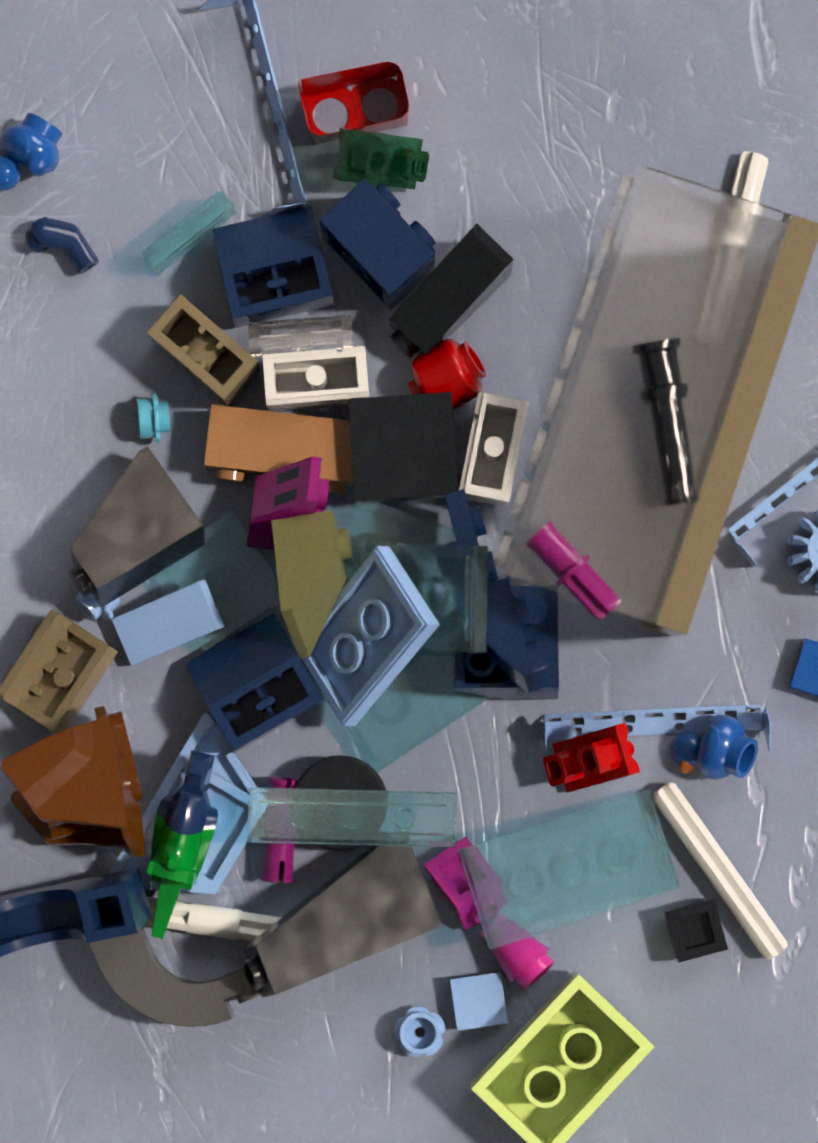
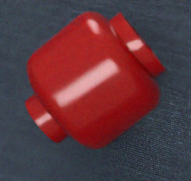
M444 339L426 355L420 354L414 358L411 363V372L414 379L407 384L412 395L451 392L452 408L454 411L478 396V392H481L483 388L481 379L486 377V371L480 358L469 343L465 341L459 344L453 339Z

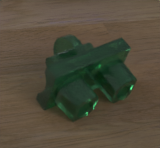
M346 128L339 129L340 154L338 162L333 169L332 179L360 183L366 178L372 185L382 183L384 186L415 189L416 181L424 182L426 179L429 153L421 150L423 139Z

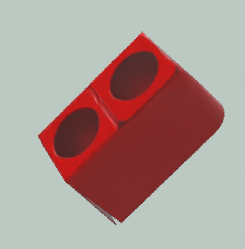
M381 62L301 79L302 90L298 83L306 124L314 145L407 126L409 101L402 70L393 62ZM349 86H354V87L352 88V93H351V91L348 89ZM376 88H384L394 94L398 107L392 119L376 123L365 116L362 102L369 91ZM324 99H337L346 106L349 117L347 124L342 130L326 133L315 125L313 120L314 109Z

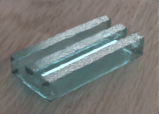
M217 191L143 251L142 256L146 264L156 276H159L213 232L212 229L220 227L235 215L233 204L222 191L220 193Z

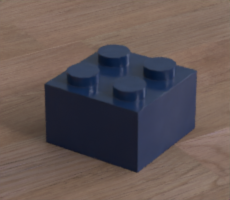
M364 178L319 219L321 235L327 244L391 311L435 269L436 253L432 246L436 242L419 222L415 220L409 225L401 217L398 208L401 206L399 201L382 183H379L374 188Z

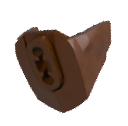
M104 706L94 708L95 721L73 726L42 739L5 758L1 762L2 771L17 788L11 795L12 803L48 845L124 848L125 852L132 858L145 855L141 806L137 803V801L143 800L121 711L108 714Z

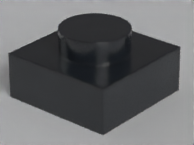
M715 899L664 911L678 963L728 950Z

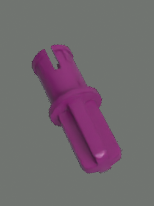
M552 521L548 522L526 542V546L530 547L557 576L559 580L555 583L558 587L564 584L595 619L600 620L604 618L620 602L618 595L587 563L590 559L588 554L582 557L554 526L555 524Z

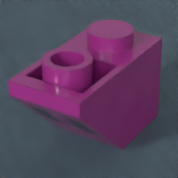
M309 457L256 477L246 547L274 550L271 520L318 513L326 509L329 479L320 478L322 458Z

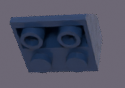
M311 206L212 229L230 311L236 328L334 305L330 281Z
M511 586L514 595L524 592L532 622L522 625L526 642L537 641L544 668L543 671L534 673L538 691L530 693L510 679L487 655L474 638L454 600L456 691L505 700L558 699L557 586Z
M274 613L185 664L232 751L236 753L324 702L322 695Z

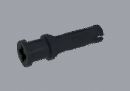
M680 338L658 340L632 346L633 354L639 356L643 375L644 389L639 391L640 399L644 400V405L650 404L665 494V506L681 504L678 481L681 483L684 503L700 500L697 494L682 398H687L686 392H689L688 383L682 382L677 357V349L681 347Z

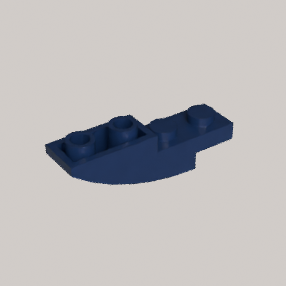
M464 489L444 494L456 541L438 545L436 549L449 589L460 614L474 638L487 655L510 679L528 693L538 691L534 673L543 671L544 668L537 641L526 642L522 625L532 622L524 592L514 595L509 577L499 580L492 552L481 553L478 536L486 535L487 532L480 505L469 506Z

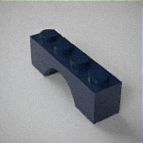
M139 868L0 896V957L23 948L52 941L82 939L87 943L138 933L151 918Z

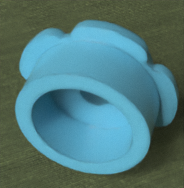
M152 393L151 398L137 399L140 439L155 438V443H159L161 441L160 433L170 432L168 402H158L156 393Z

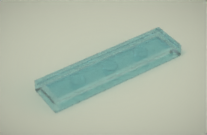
M249 787L248 843L456 847L457 792Z

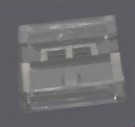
M351 314L249 322L248 342L250 354L253 357H259L262 354L334 348L341 350L346 347H354Z

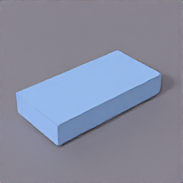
M205 579L111 619L131 666L225 627Z

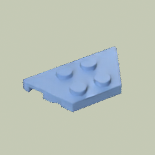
M204 712L142 816L145 855L132 858L123 848L108 874L139 868L144 889L159 890L160 883L151 881V875L146 874L149 862L151 861L154 820L160 801L165 796H173L183 786L190 752L194 750L215 756L207 794L210 806L218 810V818L201 871L191 890L182 888L181 892L218 893L266 812L268 803L237 754L232 751L219 726L209 714Z

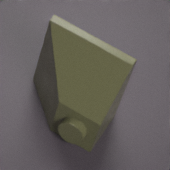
M333 510L271 520L280 610L299 658L310 657L347 580L344 560L353 558L348 528L339 529Z

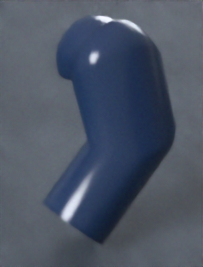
M43 217L32 222L31 228L26 231L25 241L31 250L38 253L49 248L63 250L78 274L87 272L99 263V259L83 234L73 223Z

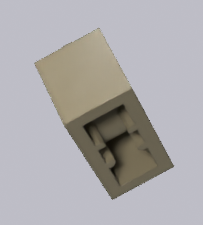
M181 294L147 331L150 340L225 406H229L261 370L258 361Z

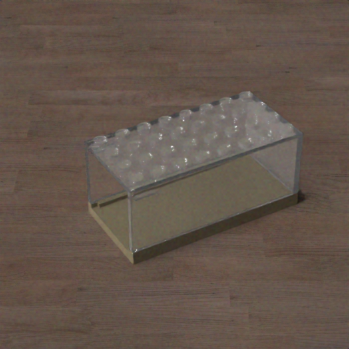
M638 164L633 177L623 174L605 225L606 228L589 273L591 276H589L573 321L574 324L582 326V329L572 327L557 369V372L566 374L565 380L556 377L549 393L541 420L549 422L550 425L548 431L539 428L525 465L526 469L532 470L534 473L531 482L524 479L520 482L509 513V517L518 519L514 533L507 530L504 531L494 563L495 566L502 568L499 579L509 578L511 583L520 586H541L558 592L559 599L583 606L564 584L559 587L555 583L559 580L557 576L530 547L526 546L528 540L548 522L552 521L557 530L582 557L588 554L590 559L587 563L618 595L620 602L608 615L670 636L688 634L818 242V223ZM680 338L681 347L677 349L682 382L688 383L689 392H686L687 398H682L697 494L700 500L684 503L681 483L678 481L681 504L665 506V494L650 404L644 405V400L640 399L639 391L644 389L643 375L639 356L633 354L632 346L658 340Z

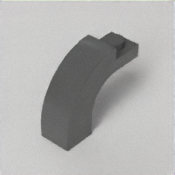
M144 926L135 934L89 943L103 976L117 995L138 1012L166 1024L186 1027L219 1024L231 1020L235 1016L228 1000L229 997L236 995L240 1004L261 995L259 989L253 990L243 968L207 981L187 980L173 974L156 957Z

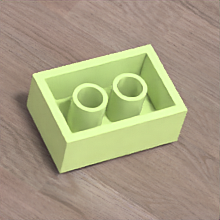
M574 971L470 1082V1087L527 1143H565L655 1046L583 977Z

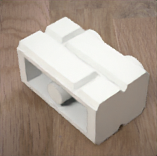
M365 346L343 348L342 352H337L336 348L262 354L268 411L349 405L348 399L369 397Z
M478 392L459 490H465L467 500L508 507L526 421L528 401Z

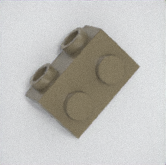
M52 609L45 619L34 628L30 642L16 663L12 664L6 671L3 683L0 686V698L18 708L51 732L59 733L68 729L118 651Z

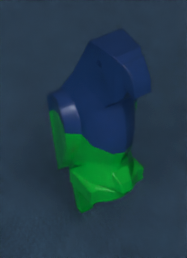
M191 750L183 786L173 796H165L157 808L154 820L151 861L146 873L151 875V881L160 883L151 935L155 938L163 939L181 889L191 890L201 871L214 835L218 810L210 806L207 794L215 759L214 755Z

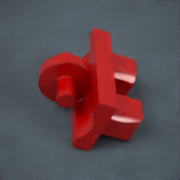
M626 722L553 743L552 746L555 754L543 757V764L549 784L552 787L564 784L566 793L640 773L638 763L631 756L634 753V746L630 741H627L628 729Z

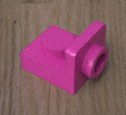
M464 837L424 864L427 875L454 908L458 921L465 930L470 929L477 923L488 922L497 915L500 908L507 902L500 879L467 837Z

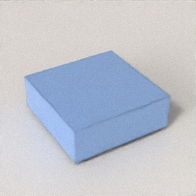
M500 971L450 978L457 1031L508 1023Z

